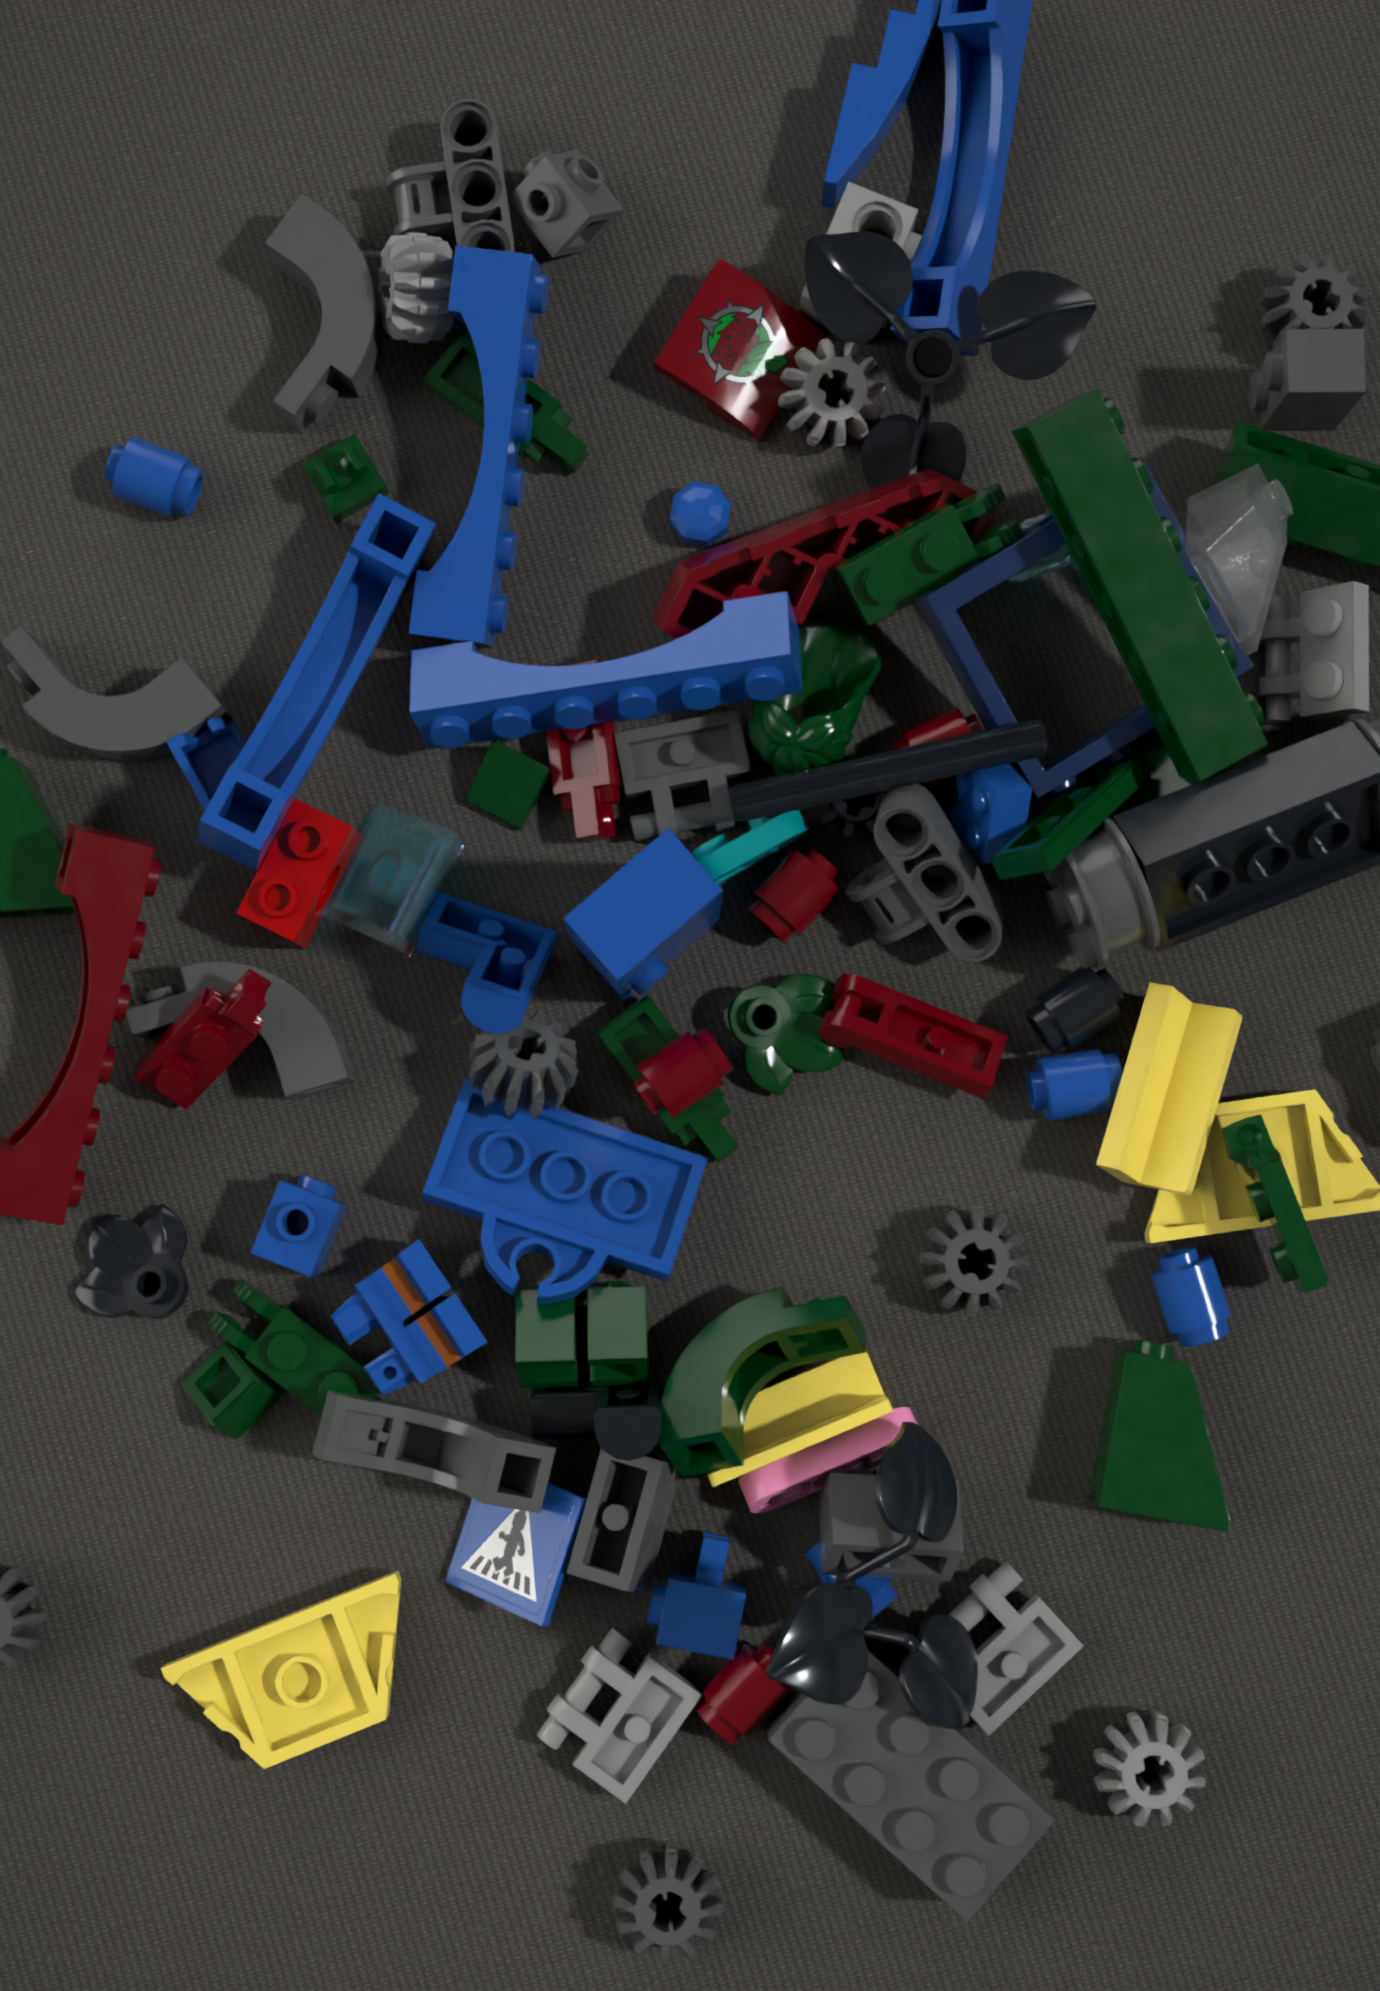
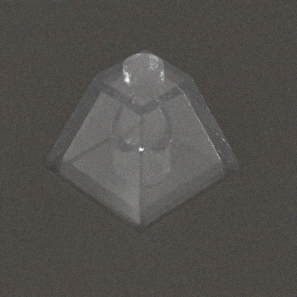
M1258 463L1188 497L1185 553L1245 656L1256 652L1258 649L1287 545V517L1293 514L1291 502L1280 481L1275 479L1268 482Z

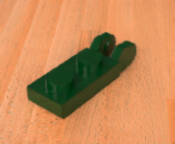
M1000 484L983 488L954 505L946 503L836 566L865 624L870 626L915 601L928 591H932L965 572L964 570L981 561L980 558L994 554L1022 537L1021 535L1024 533L1017 519L1001 522L973 540H970L962 524L992 511L1006 499Z
M244 1279L238 1281L232 1292L237 1295V1299L246 1307L255 1310L271 1321L261 1336L257 1339L245 1330L236 1319L219 1311H215L207 1323L225 1340L247 1353L244 1357L320 1416H322L328 1390L376 1399L379 1395V1391L363 1368L366 1366L363 1362L290 1306H280Z

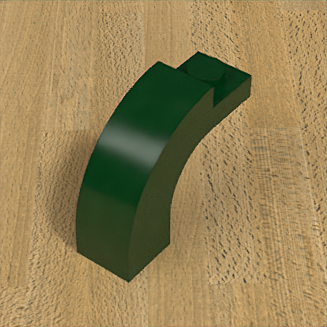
M783 1286L767 1290L727 1309L695 1336L677 1360L668 1378L661 1401L659 1445L681 1477L744 1465L743 1431L745 1417L757 1393L771 1379L796 1366L866 1352L865 1329L846 1295L835 1298H816L808 1303L794 1306Z

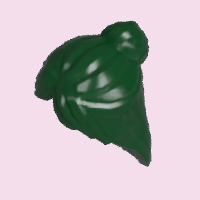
M811 612L807 614L803 624L797 622L800 636L803 692L779 696L768 701L753 700L752 716L748 721L749 740L765 762L772 765L774 777L838 763L845 755V746L852 740L851 731L861 711L864 696L873 685L880 671L881 654L877 643L864 633L862 628L855 627V625L850 624L847 620L839 618L835 613Z

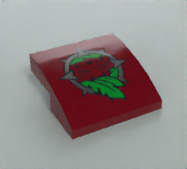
M719 258L656 358L654 371L706 401L707 410L756 440L761 441L781 409L778 406V398L781 394L793 390L780 380L782 372L785 368L799 369L794 357L795 354L803 347L815 354L818 343L824 339L825 334L777 295Z

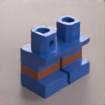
M420 1239L376 1272L356 1284L354 1287L356 1294L347 1299L330 1317L349 1346L377 1327L384 1334L392 1348L363 1367L382 1396L401 1389L412 1381H415L417 1386L487 1343V1340L456 1294H453L408 1326L403 1325L405 1320L451 1289V1286Z

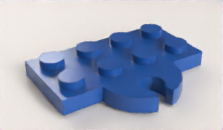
M465 1077L424 1186L422 1201L483 1221L480 1248L486 1269L499 1286L510 1295H513L519 1285L520 1278L516 1263L520 1257L530 1252H538L548 1257L554 1269L551 1276L539 1284L536 1304H551L574 1298L594 1283L605 1262L668 1282L708 1158L560 1108L553 1110L543 1106L542 1112L538 1114L535 1120L524 1109H517L507 1118L504 1104L500 1102L484 1107V1101L481 1096L482 1090L471 1087L470 1079Z

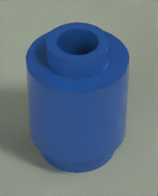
M131 437L125 447L117 444L113 448L107 462L105 480L113 483V497L170 518L175 513L189 517L195 508L202 489L204 469L193 466L190 457L139 438Z
M1097 1048L1037 1058L1035 1072L1026 1074L1027 1093L1032 1110L1042 1109L1047 1121L1108 1112L1111 1104H1114L1123 1074L1117 1054L1115 1052L1102 1054Z
M1186 1247L1160 1256L1158 1259L1161 1267L1151 1272L1150 1276L1169 1333L1177 1334L1180 1346H1197L1227 1335L1230 1329L1226 1319L1231 1316V1311L1212 1255H1198L1196 1247Z

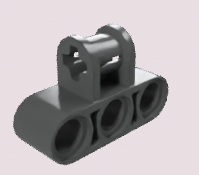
M461 99L453 102L445 109L440 123L445 161L400 168L391 172L386 177L387 191L394 195L398 225L394 227L393 235H406L407 232L426 233L427 236L441 237L448 244L457 243V246L516 252L501 147L494 114L485 103L476 99ZM468 131H478L485 135V138L474 146H463L456 142L459 136ZM477 190H486L494 194L493 200L481 207L465 203L466 197ZM418 200L420 204L419 214L416 213L415 202Z
M914 784L887 790L880 801L874 824V839L885 858L855 877L845 890L846 895L850 901L860 902L877 927L875 936L880 944L894 943L930 923L948 950L956 957L973 962L988 959L997 951L1002 940L1005 904L1001 895L939 803L924 786ZM898 813H908L915 816L921 824L912 829H905L897 826L890 817ZM932 865H944L949 867L955 875L948 879H937L931 876L926 871V868ZM967 916H979L985 919L989 925L981 929H973L965 926L960 920Z

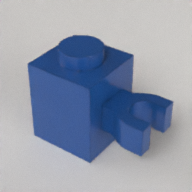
M703 1531L695 1575L669 1570L666 1587L653 1585L646 1624L658 1626L657 1645L734 1660L746 1599V1589L744 1584L722 1580L729 1547V1536Z

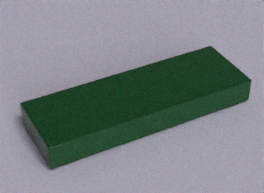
M1130 760L1102 768L1086 770L1077 779L1078 783L1073 788L1061 793L994 855L995 857L991 861L1000 880L1052 871L1146 781L1139 762Z

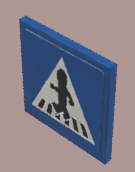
M550 1483L547 1484L540 1513L483 1504L472 1498L445 1582L535 1624L548 1627L575 1544L587 1499Z

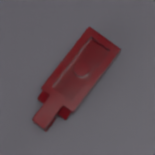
M595 659V660H590V661H586V662H581V663H577V664H573V665H582V664L598 663V662H603V661H600V660H598V659ZM613 721L590 724L581 729L564 728L546 731L553 794L561 797L564 811L573 812L576 839L579 840L583 839L594 842L615 838L614 808L612 804L620 802L619 787H621Z
M248 969L226 994L217 989L210 990L206 987L139 1059L132 1078L181 1107L188 1109L257 1037V1033L262 1028L265 1019L259 1014L266 1006L264 999L267 989L271 986V981Z

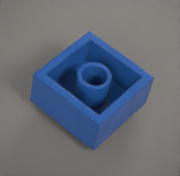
M1010 764L960 774L956 777L958 794L956 807H953L951 811V823L969 848L973 850L984 864L992 863L991 860L995 857L994 855L1027 825L1032 788Z

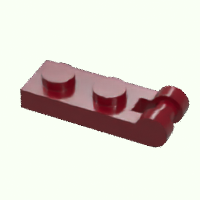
M843 974L838 977L832 993V999L835 1002L834 1009L825 1013L819 1029L820 1036L826 1042L837 1047L854 1046L984 1099L992 1088L1008 1036L855 974ZM866 1010L878 1015L876 1022L858 1016L859 1012Z

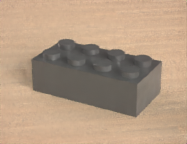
M865 1640L869 1654L868 1668L857 1694L851 1700L842 1704H824L814 1701L796 1690L766 1724L768 1741L968 1922L1055 1822V1819L1039 1797L962 1727L959 1729H944L934 1726L919 1717L904 1697L899 1682L900 1671Z

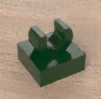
M355 433L301 464L306 476L336 524L374 502L378 494L384 496L389 493L387 485Z

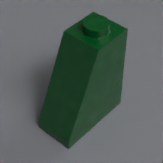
M0 748V918L75 914L70 896L61 894L54 886L65 838L29 768L14 757H8V751Z
M1136 1339L1134 1351L1116 1348L1088 1500L1101 1508L1228 1533L1230 1518L1191 1364L1173 1359L1175 1347Z

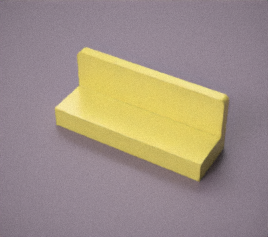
M1149 982L1097 1159V1166L1124 1183L1181 1195H1190L1193 1192L1242 1022V1015L1235 1009L1193 1003L1173 986Z
M867 1351L865 1353L830 1359L762 1388L751 1402L745 1417L743 1431L744 1465L707 1472L711 1486L720 1485L893 1412L894 1410L889 1398L883 1392Z

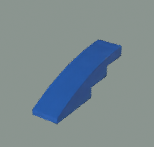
M918 0L915 15L891 9L877 68L852 63L824 179L821 199L822 206L830 208L835 206L843 196L847 183H853L871 161L904 107L929 51L940 15L942 0Z

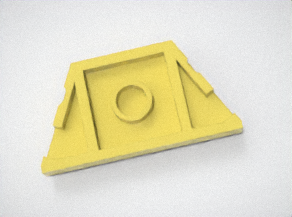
M1316 1089L1218 1103L1193 1192L1190 1195H1181L1158 1190L1144 1233L1146 1243H1156L1272 1226L1269 1219L1263 1222L1257 1220L1245 1189L1246 1185L1254 1183V1179L1248 1168L1228 1159L1222 1132L1223 1127L1233 1122L1259 1114L1263 1118L1278 1159L1282 1160L1305 1221L1379 1211L1380 1185L1360 1159L1363 1155L1351 1138L1340 1131L1333 1120V1113Z
M397 1570L166 1663L161 1668L163 1676L170 1684L174 1685L177 1683L205 1709L203 1714L220 1730L230 1732L240 1742L241 1749L263 1769L382 1722L389 1716L402 1580L399 1571Z

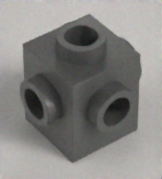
M579 150L556 154L546 151L539 154L523 168L521 176L524 180L508 197L521 215V222L525 230L534 239L542 243L552 258L586 251L624 210L603 183L604 178L599 167L590 158L582 155Z

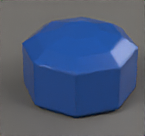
M693 481L674 494L670 513V525L684 544L707 548L726 535L731 504L717 485Z

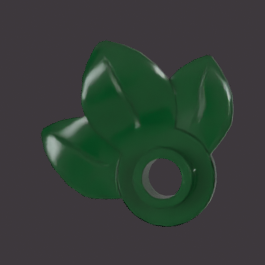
M792 974L781 980L774 987L752 985L742 989L735 995L728 1009V1025L733 1036L744 1045V1069L754 1084L767 1092L781 1096L790 1083L793 1069L803 1072L820 1073L831 1070L841 1064L843 1058L842 1047L831 1045L819 1034L825 1013L835 1004L832 999L835 987L833 983L822 977L810 974ZM759 1005H764L770 1012V1021L762 1029L757 1028L752 1020L753 1012Z

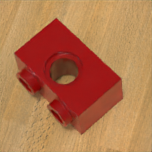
M295 798L236 913L247 921L306 949L362 837L352 826Z

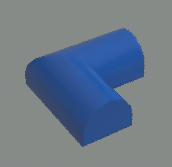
M439 893L421 927L417 952L471 970L464 984L461 1008L466 1018L474 1026L485 1032L501 1034L510 1032L520 1025L554 951L559 933L507 914Z

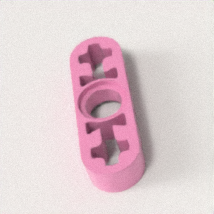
M909 1407L895 1408L891 1413L743 1474L738 1479L750 1512H767L824 1489L830 1472L841 1473L851 1469L869 1470L878 1466L886 1448L899 1434L902 1422L908 1421L917 1424Z

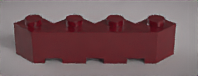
M927 468L678 561L651 619L660 630L680 638L724 612L723 601L787 591L796 621L803 624L830 566L836 569L838 564L944 504L954 505L975 494L977 491ZM998 507L975 519L962 523L970 540L987 531Z

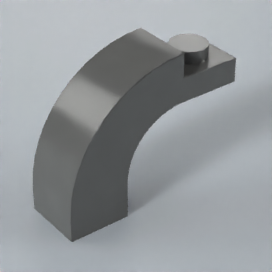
M301 193L265 244L274 265L309 289L320 301L322 307L321 327L314 345L273 400L282 420L303 434L312 421L316 423L321 422L331 411L338 396V391L335 390L338 385L360 398L371 379L379 357L382 340V318L379 313L378 295L368 265L358 244L348 230L331 213Z
M22 626L1 641L15 658L6 666L12 675L31 695L41 689L40 692L21 707L35 721L61 741L88 755L119 762H144L173 756V753L166 741L181 733L194 737L208 729L207 721L212 718H222L225 723L232 718L230 713L182 657L146 686L134 692L119 696H101L88 693L76 687L41 644Z
M215 961L182 966L180 969L187 992L179 993L177 985L155 989L140 996L141 1006L127 1009L126 1011L132 1035L147 1039L163 1034L206 987L210 990L217 989L226 994L248 969H251L271 981V986L267 989L264 999L266 1006L259 1014L265 1019L258 1033L267 1042L273 1054L285 1097L297 1099L355 1081L344 1043L326 1013L303 991L263 969L245 964Z
M328 1390L312 1455L325 1461L392 1472L436 1483L459 1491L483 1504L540 1513L556 1448L517 1432L463 1416L381 1397L372 1399Z

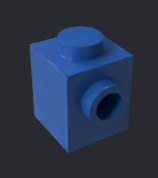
M301 1173L297 1184L291 1181L280 1180L250 1253L306 1276H319L348 1204L333 1198L337 1189L336 1186Z

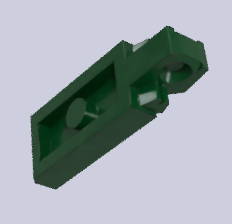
M460 331L423 381L427 388L484 429V395L478 358L472 338L465 332ZM528 379L525 404H532L533 424L530 440L528 443H519L518 454L524 459L527 456L537 465L547 455L563 468L575 474L589 456L585 449L587 445L566 430L572 422V418L562 410L561 403Z
M648 994L596 1032L634 1083L642 1078L636 1066L679 1037ZM719 1088L673 1120L665 1110L658 1113L673 1135L677 1134L685 1146L699 1137L718 1163L739 1147L720 1122L721 1119L731 1113V1110L724 1102L723 1098L725 1096Z
M1261 1114L1244 1118L1223 1127L1222 1132L1228 1159L1248 1168L1254 1179V1183L1245 1186L1254 1214L1259 1222L1270 1220L1279 1243L1269 1247V1251L1283 1284L1294 1281L1296 1289L1303 1293L1327 1286L1326 1282L1329 1279L1282 1160L1278 1159Z

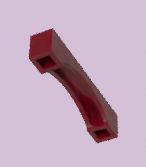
M69 823L54 886L61 894L70 896L79 927L82 951L80 999L68 1047L49 1087L25 1120L8 1137L0 1136L1 1215L63 1225L67 1207L77 1208L84 1187L85 1172L84 1170L77 1169L82 1146H92L95 1141L100 1119V1110L93 1108L92 1105L98 1083L105 1085L108 1083L114 1065L115 1047L107 1045L113 1021L122 1022L124 1020L130 998V985L122 982L128 958L133 960L139 958L145 938L146 924L145 922L138 921L143 896L153 897L160 877L161 860L153 858L155 847L145 840Z

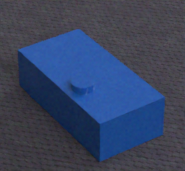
M668 828L563 919L574 946L624 1003L634 993L641 997L669 973L666 966L719 921L723 890Z

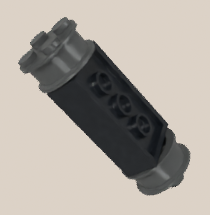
M1360 717L1349 718L1341 726L1319 733L1311 738L1258 757L1253 761L1201 782L1198 781L1190 786L1114 815L1113 820L1109 817L1106 818L1052 871L1044 872L1048 882L1051 885L1053 884L1054 889L1045 892L1049 910L1059 927L1069 925L1072 932L1070 934L1071 944L1082 968L1094 967L1097 970L1107 968L1109 956L1141 944L1147 950L1155 948L1157 952H1161L1379 865L1380 717L1368 722Z

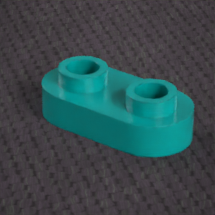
M795 810L749 820L747 823L751 831L729 842L725 834L719 835L696 848L692 854L719 885L805 836L810 829L800 811Z

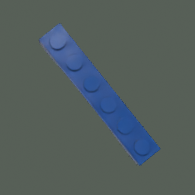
M942 0L938 28L943 33L945 113L939 171L927 224L919 247L911 262L913 273L912 290L908 299L901 306L893 309L918 335L929 330H940L951 335L955 341H959L982 331L983 323L978 315L977 302L980 294L989 285L1032 0ZM891 325L890 330L909 346L910 344ZM979 346L961 353L960 356L978 355Z
M457 245L455 247L448 311L459 322L466 323L476 350L484 395L483 447L473 493L453 539L430 571L416 570L409 634L453 642L473 641L476 645L494 647L496 633L504 634L507 628L509 597L501 595L504 570H513L517 552L516 532H509L512 506H521L525 488V470L517 468L519 443H528L530 440L533 424L532 404H525L528 378H537L541 359L540 340L533 339L535 315L545 314L549 295L548 275L541 274V266L532 254Z
M378 494L352 541L339 573L284 679L234 763L230 764L202 815L198 832L199 843L257 871L416 575V570L419 569L424 560L435 530V522Z
M784 591L723 601L724 612L678 639L641 653L598 663L571 666H537L511 663L479 654L473 641L411 650L409 713L427 747L431 749L438 747L456 748L466 743L498 738L516 739L531 733L564 728L581 729L590 724L624 719L642 720L652 715L690 709L707 710L716 705L749 700H773L779 696L803 692L799 628L788 592Z

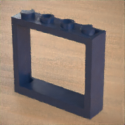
M1144 464L1154 488L1149 496L1159 517H1166L1178 533L1182 550L1177 555L1187 576L1193 575L1204 588L1210 603V609L1205 613L1215 634H1222L1231 645L1238 663L1237 668L1233 669V672L1238 677L1254 666L1148 464ZM1051 513L1023 529L1024 534L1017 541L1005 546V548L994 554L980 558L981 561L964 570L965 572L932 591H928L914 601L985 730L1012 725L1018 722L956 610L1066 544ZM1143 704L1041 766L1038 758L1010 763V765L1032 788L1031 797L1040 798L1044 796L1045 800H1051L1073 788L1078 783L1077 774L1095 763L1099 768L1119 761L1132 751L1131 741L1149 730L1152 735H1157L1158 732Z

